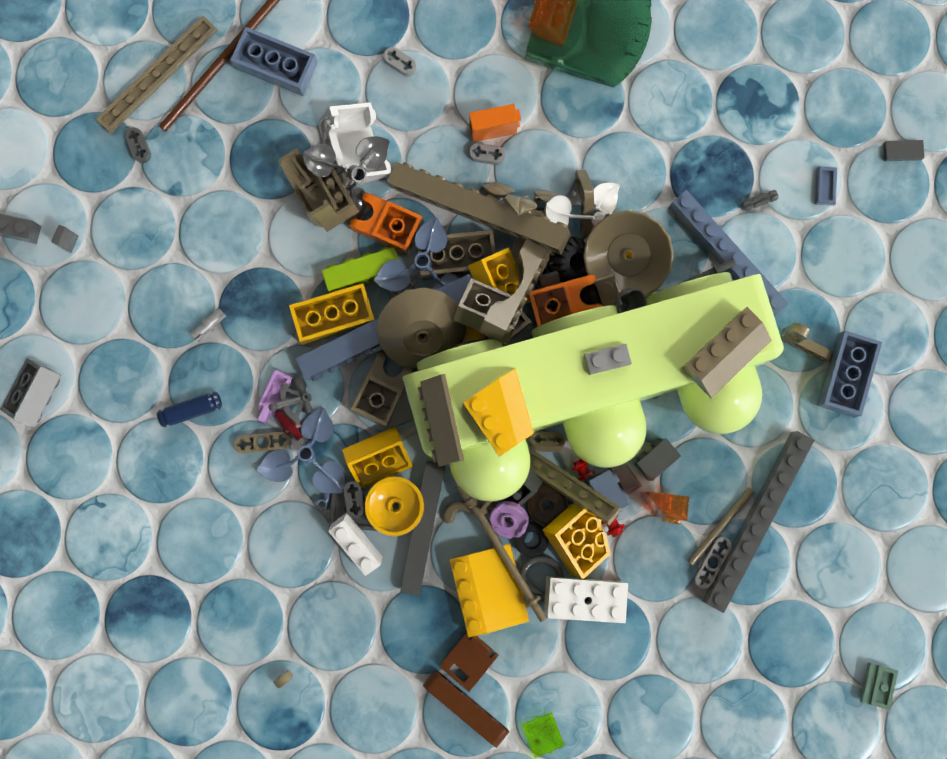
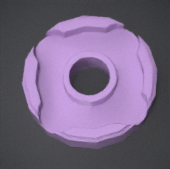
M512 501L498 503L491 511L489 517L493 530L499 536L507 539L520 537L525 533L529 524L528 514L525 509ZM505 517H510L514 523H507Z

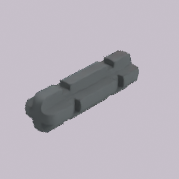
M772 190L753 197L751 200L747 199L741 204L743 210L748 211L752 208L768 204V202L776 201L779 195L776 190Z

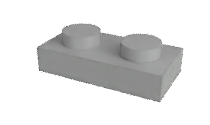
M627 344L585 354L590 375L632 364Z

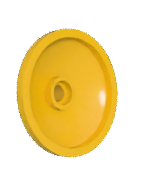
M388 477L378 481L368 492L365 501V512L368 521L377 531L389 536H400L410 532L419 524L424 512V500L418 487L411 481L402 477ZM395 502L399 504V509L394 510L392 507Z

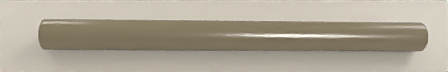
M750 487L747 488L688 559L691 565H695L754 494V490Z

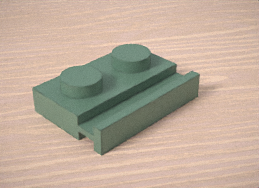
M868 663L860 702L890 710L898 670Z

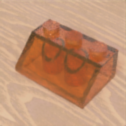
M536 0L528 28L537 37L564 46L578 0Z
M640 492L641 498L656 517L662 518V522L681 524V520L687 521L689 496Z

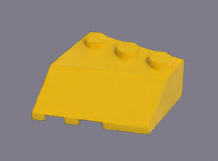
M576 503L570 505L543 529V532L569 573L582 580L610 555L606 533L603 532L601 520Z

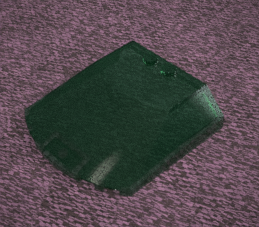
M541 0L524 60L614 88L632 72L646 48L652 23L651 0Z

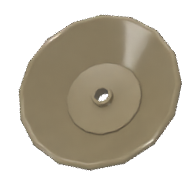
M626 210L609 214L594 226L586 239L583 259L587 275L593 274L596 279L615 274L620 291L628 288L639 289L647 297L660 288L670 274L674 252L670 236L659 221L646 213ZM627 251H631L633 253L632 258L626 257Z
M423 287L406 290L393 297L380 312L376 329L379 344L390 359L401 366L418 369L416 364L419 361L455 348V345L462 343L466 326L453 320L458 308V304L454 299L442 291ZM421 333L426 334L424 337L419 336Z

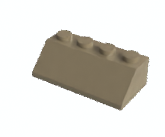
M746 307L701 348L682 369L712 398L772 340L763 322Z
M445 374L420 381L421 387L417 388L420 400L424 399L426 408H422L424 421L429 420L430 429H426L429 442L433 441L435 450H431L433 462H438V466H444L464 461Z

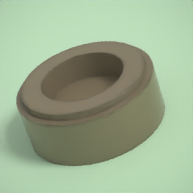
M288 669L277 677L273 683L277 688H280L293 677V674Z

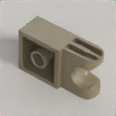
M379 352L353 403L351 412L386 428L405 388L402 377L411 374L413 368L404 367L399 375L395 377L388 376L383 370L386 356L384 353ZM378 397L380 398L379 402L382 404L375 406L371 400Z

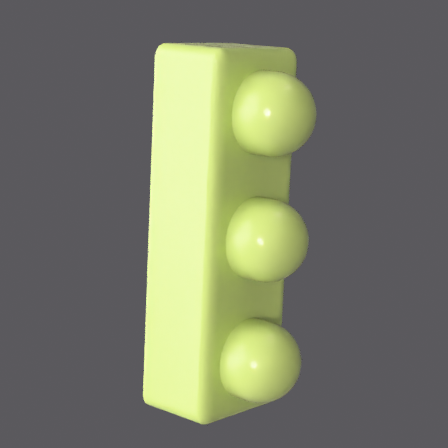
M729 272L700 277L661 290L645 299L647 306L618 314L616 306L613 305L593 308L543 324L531 331L533 338L504 347L502 342L495 339L484 340L455 347L419 361L416 364L418 371L405 375L402 379L423 452L433 459L431 450H435L433 441L429 442L426 429H430L429 420L424 421L422 408H426L424 399L420 400L417 388L421 387L420 381L441 374L446 376L464 461L449 464L457 485L466 494L481 501H499L516 493L527 479L530 470V453L525 439L498 457L464 407L463 402L514 369L517 371L533 431L536 432L563 424L572 450L579 458L593 466L610 468L631 460L641 449L646 437V419L640 401L678 391L687 417L700 429L714 434H729L744 428L757 415L762 401V387L756 367L777 358L784 349L761 274L735 281L732 280ZM748 307L763 322L772 341L716 395L710 398L689 377L682 367L741 310ZM627 344L632 362L631 365L593 375L589 374L585 354Z

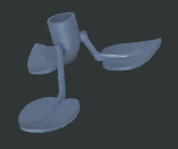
M438 218L430 219L417 231L415 236L416 247L426 251L415 256V263L412 264L408 271H406V266L402 261L390 260L381 267L374 281L388 291H402L410 284V278L407 274H410L415 268L420 271L428 270L438 282L433 286L434 290L458 280L457 276L450 273L445 274L440 280L430 267L429 251L438 253L447 245V234Z
M325 408L313 411L304 420L301 427L302 435L305 439H312V441L307 446L300 447L297 456L292 461H290L289 455L286 452L274 450L265 456L257 468V472L262 477L274 482H283L292 476L293 470L290 465H293L297 460L300 459L304 463L312 462L319 469L312 478L314 487L325 494L342 493L345 486V475L342 468L333 461H327L321 467L314 460L315 453L311 448L315 440L321 443L326 442L333 435L334 425Z

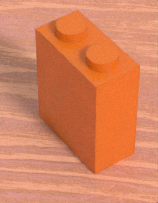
M514 104L470 112L469 127L473 143L517 134V128L520 127L519 121H521L519 109L516 110Z

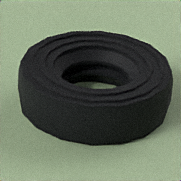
M529 522L525 533L518 538L514 537L517 550L528 557H536L544 553L549 542L543 532L544 527L538 523ZM528 532H535L539 537V542L535 547H528L524 543V536Z

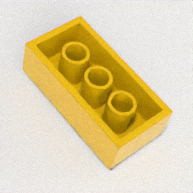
M363 283L289 305L298 338L302 345L355 330L375 320Z

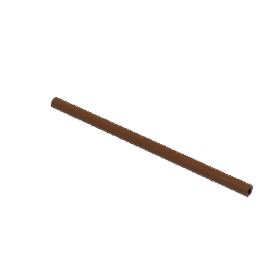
M267 0L245 26L255 30L280 0ZM245 27L161 122L159 127L162 130L168 131L232 57Z

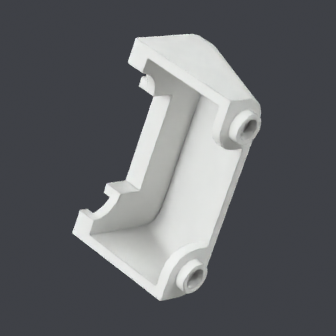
M371 103L331 106L319 121L323 144L329 145L335 151L336 159L333 162L334 164L347 169L352 165L359 166L361 158L356 154V147L364 138L373 136L371 125L376 119V113ZM385 160L383 165L377 169H370L365 166L366 178L359 185L388 177L391 174L390 162ZM335 168L346 189H348L354 181L348 178L347 172Z

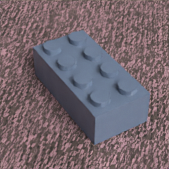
M246 26L231 57V62L235 69L301 96H304L318 64L315 54Z
M848 331L838 333L817 406L851 417L862 416L882 342Z

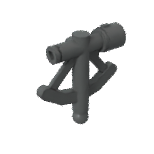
M304 377L293 380L296 391L288 388L287 383H283L279 393L280 401L269 404V410L282 409L286 417L295 424L300 422L298 416L303 407L306 414L312 413L313 410L310 404L312 397L306 392L307 384ZM286 392H289L297 397L286 399ZM299 404L296 413L293 414L289 407Z

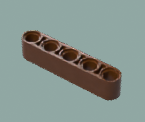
M435 669L423 684V687L494 747L498 748L510 731L438 670Z

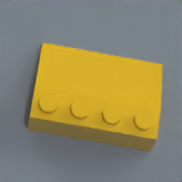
M511 544L503 545L516 566ZM495 548L450 559L468 637L490 633L530 621L523 593Z

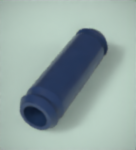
M213 391V394L207 393L165 407L163 411L159 410L157 412V419L161 427L172 426L214 412L217 408L220 410L222 401L218 392Z

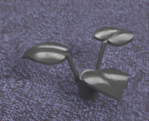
M378 136L364 138L356 147V154L361 158L359 166L352 165L348 169L333 163L336 159V154L333 148L327 144H316L303 152V161L307 169L319 177L330 175L332 167L347 172L348 178L354 181L347 191L360 211L350 217V219L360 220L366 209V205L362 200V195L366 192L359 187L353 188L365 180V166L370 169H377L383 165L387 157L390 141Z

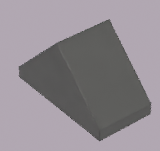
M405 391L402 392L387 424L389 428L414 420Z

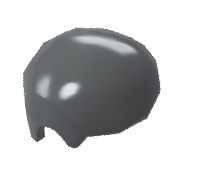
M628 288L619 292L614 304L617 313L620 314L640 308L646 304L641 290Z

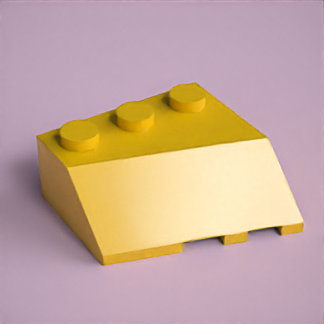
M516 369L500 377L463 402L464 407L498 457L534 433Z

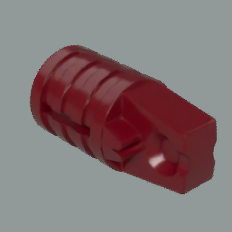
M283 410L274 415V418L283 427V431L287 436L292 433L297 441L303 438V435L298 430L301 427L300 423H293L286 417Z

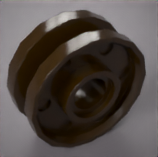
M540 486L538 491L527 500L526 508L534 522L548 526L568 508V500L566 496L551 486ZM545 500H549L552 503L549 511H545L542 508V503Z

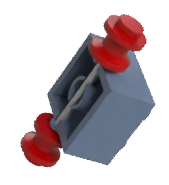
M579 459L573 463L574 467L571 469L572 471H577L580 475L578 480H584L589 487L620 506L621 509L629 505L627 502L629 497L624 489H620L618 485L620 480L615 472L605 470L591 478L590 476L596 472L588 468L587 462ZM616 517L610 525H607L609 530L606 534L616 537L623 533L622 529L625 526L624 524H619Z

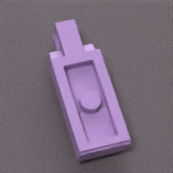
M274 370L259 402L258 410L261 413L258 420L266 424L270 415L274 416L278 412L276 409L270 411L268 406L271 403L280 401L281 385L287 383L289 388L293 377Z

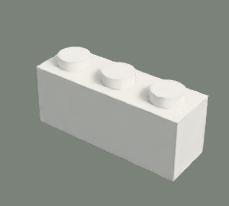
M345 513L331 524L328 532L365 576L381 565L383 556L348 513Z

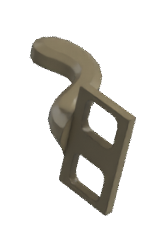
M457 501L446 507L443 512V520L447 524L452 523L458 510L475 514L471 508L464 506V501ZM487 501L479 507L480 511L485 515L489 512V508L495 501Z

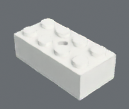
M546 576L544 614L547 618L626 623L628 583L612 580H582L580 578ZM589 597L588 602L585 604V598Z

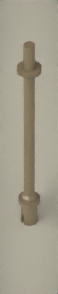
M457 486L456 489L465 502L464 506L471 508L528 601L525 607L531 606L539 621H544L547 617L537 602L541 599L540 596L534 597L483 512L480 511L478 499L469 496Z

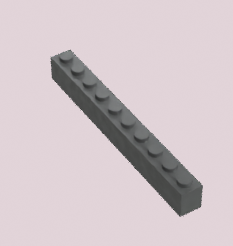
M799 431L790 433L732 543L730 553L712 585L708 588L702 602L722 613L725 612L815 440Z

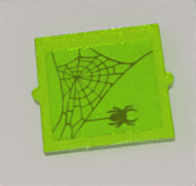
M552 712L542 717L536 716L534 720L522 724L535 758L546 753L551 754L552 751L565 746Z

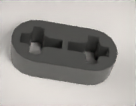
M135 127L128 129L125 137L132 156L139 163H147L151 159V151L144 134ZM134 133L139 135L137 136L138 143L131 139ZM138 148H141L145 152L143 154L144 157L141 158L139 156L140 151Z
M350 481L344 486L346 510L350 517L359 518L365 512L362 487L358 482ZM352 484L354 487H358V491L355 492V499H353L352 493H348V489L351 488ZM355 500L357 507H361L358 515L351 512V508L354 507L353 501Z

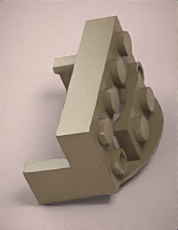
M298 148L279 159L280 166L314 226L324 228L328 232L360 212L334 167H332L330 175L326 177L314 175L305 166L303 155ZM315 180H317L316 183L306 188L307 185L312 184Z

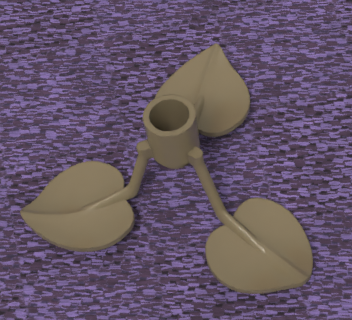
M491 182L481 185V188L491 195L506 196L505 201L517 216L536 209V201L540 200L543 203H547L553 197L559 196L549 190H537L534 193L536 197L531 200L511 195L514 194V189L503 183Z

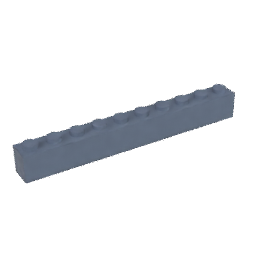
M468 274L437 290L454 299L459 305L472 276ZM379 318L296 358L306 380L312 379V381L319 380L323 377V373L328 371L333 373L339 370V366L344 363L349 365L356 362V358L361 355L365 357L374 353L373 349L380 346L376 329Z

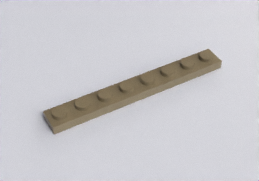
M202 16L110 104L96 120L112 134L217 32L216 27Z

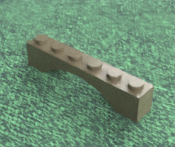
M526 239L515 262L519 279L518 289L508 299L490 307L479 330L480 333L499 342H502L505 335H510L513 328L511 322L517 321L521 312L518 308L523 309L527 300L525 294L530 295L534 286L531 282L532 280L537 281L541 272L538 268L543 269L547 258L544 257L547 251L546 248Z

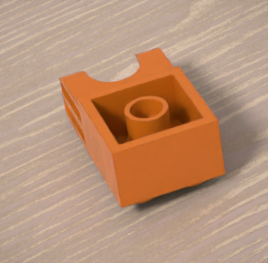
M363 193V203L374 211L373 216L365 221L358 219L350 220L348 224L350 229L387 247H395L396 251L408 256L415 241L416 233L423 224V216L370 193ZM401 226V230L395 231L394 228Z
M590 274L532 290L529 296L538 327L574 313L603 307L599 303L586 304L580 298L581 290L595 282V275ZM551 300L558 303L556 310L548 307Z

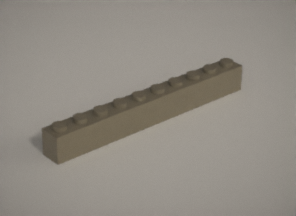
M395 163L387 180L388 185L392 189L524 241L527 239L547 250L562 255L571 235L566 224L562 222L553 223L548 217L543 215L535 216L531 211L517 216L506 201L501 203L494 196H483L478 190L470 188V190L465 189L458 182L449 183L442 176H431L424 169H419L418 171L413 169L414 167L408 163Z

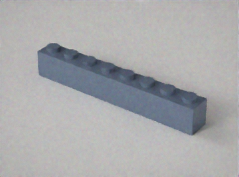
M687 190L670 204L668 208L718 264L734 258L736 265L725 270V272L731 274L734 281L761 274L774 316L789 304Z

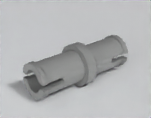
M217 308L207 319L204 318L202 320L203 323L190 335L199 343L210 331L213 332L215 330L214 327L227 316Z

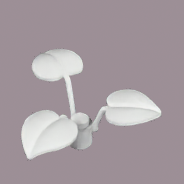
M603 183L593 189L594 205L597 211L593 216L570 214L572 209L571 202L562 195L555 196L546 203L545 215L553 223L562 222L568 226L570 217L591 219L592 224L595 226L614 211L620 185L616 183Z

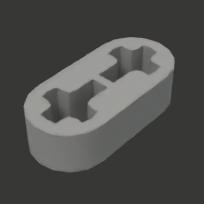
M390 47L384 52V60L388 66L406 77L415 74L416 63L411 57L394 47ZM395 54L397 60H390L389 55L393 56ZM403 64H405V65H407V66H408L409 64H411V68H412V69H409V68H408L407 70H405V67H404Z
M475 143L470 147V158L478 163L499 165L504 161L505 152L499 146ZM480 149L481 153L486 154H480L479 157H476L474 152ZM495 152H499V155L501 156L498 157L497 160H495L493 156Z

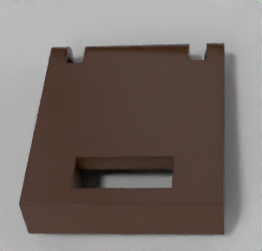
M466 631L439 664V667L470 692L499 654L495 652L490 658L489 654L493 649L478 636H473L469 640ZM453 664L468 675L464 681L460 680L449 670Z

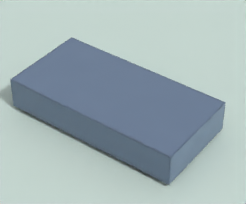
M818 166L816 168L815 205L834 206L836 205L837 168Z

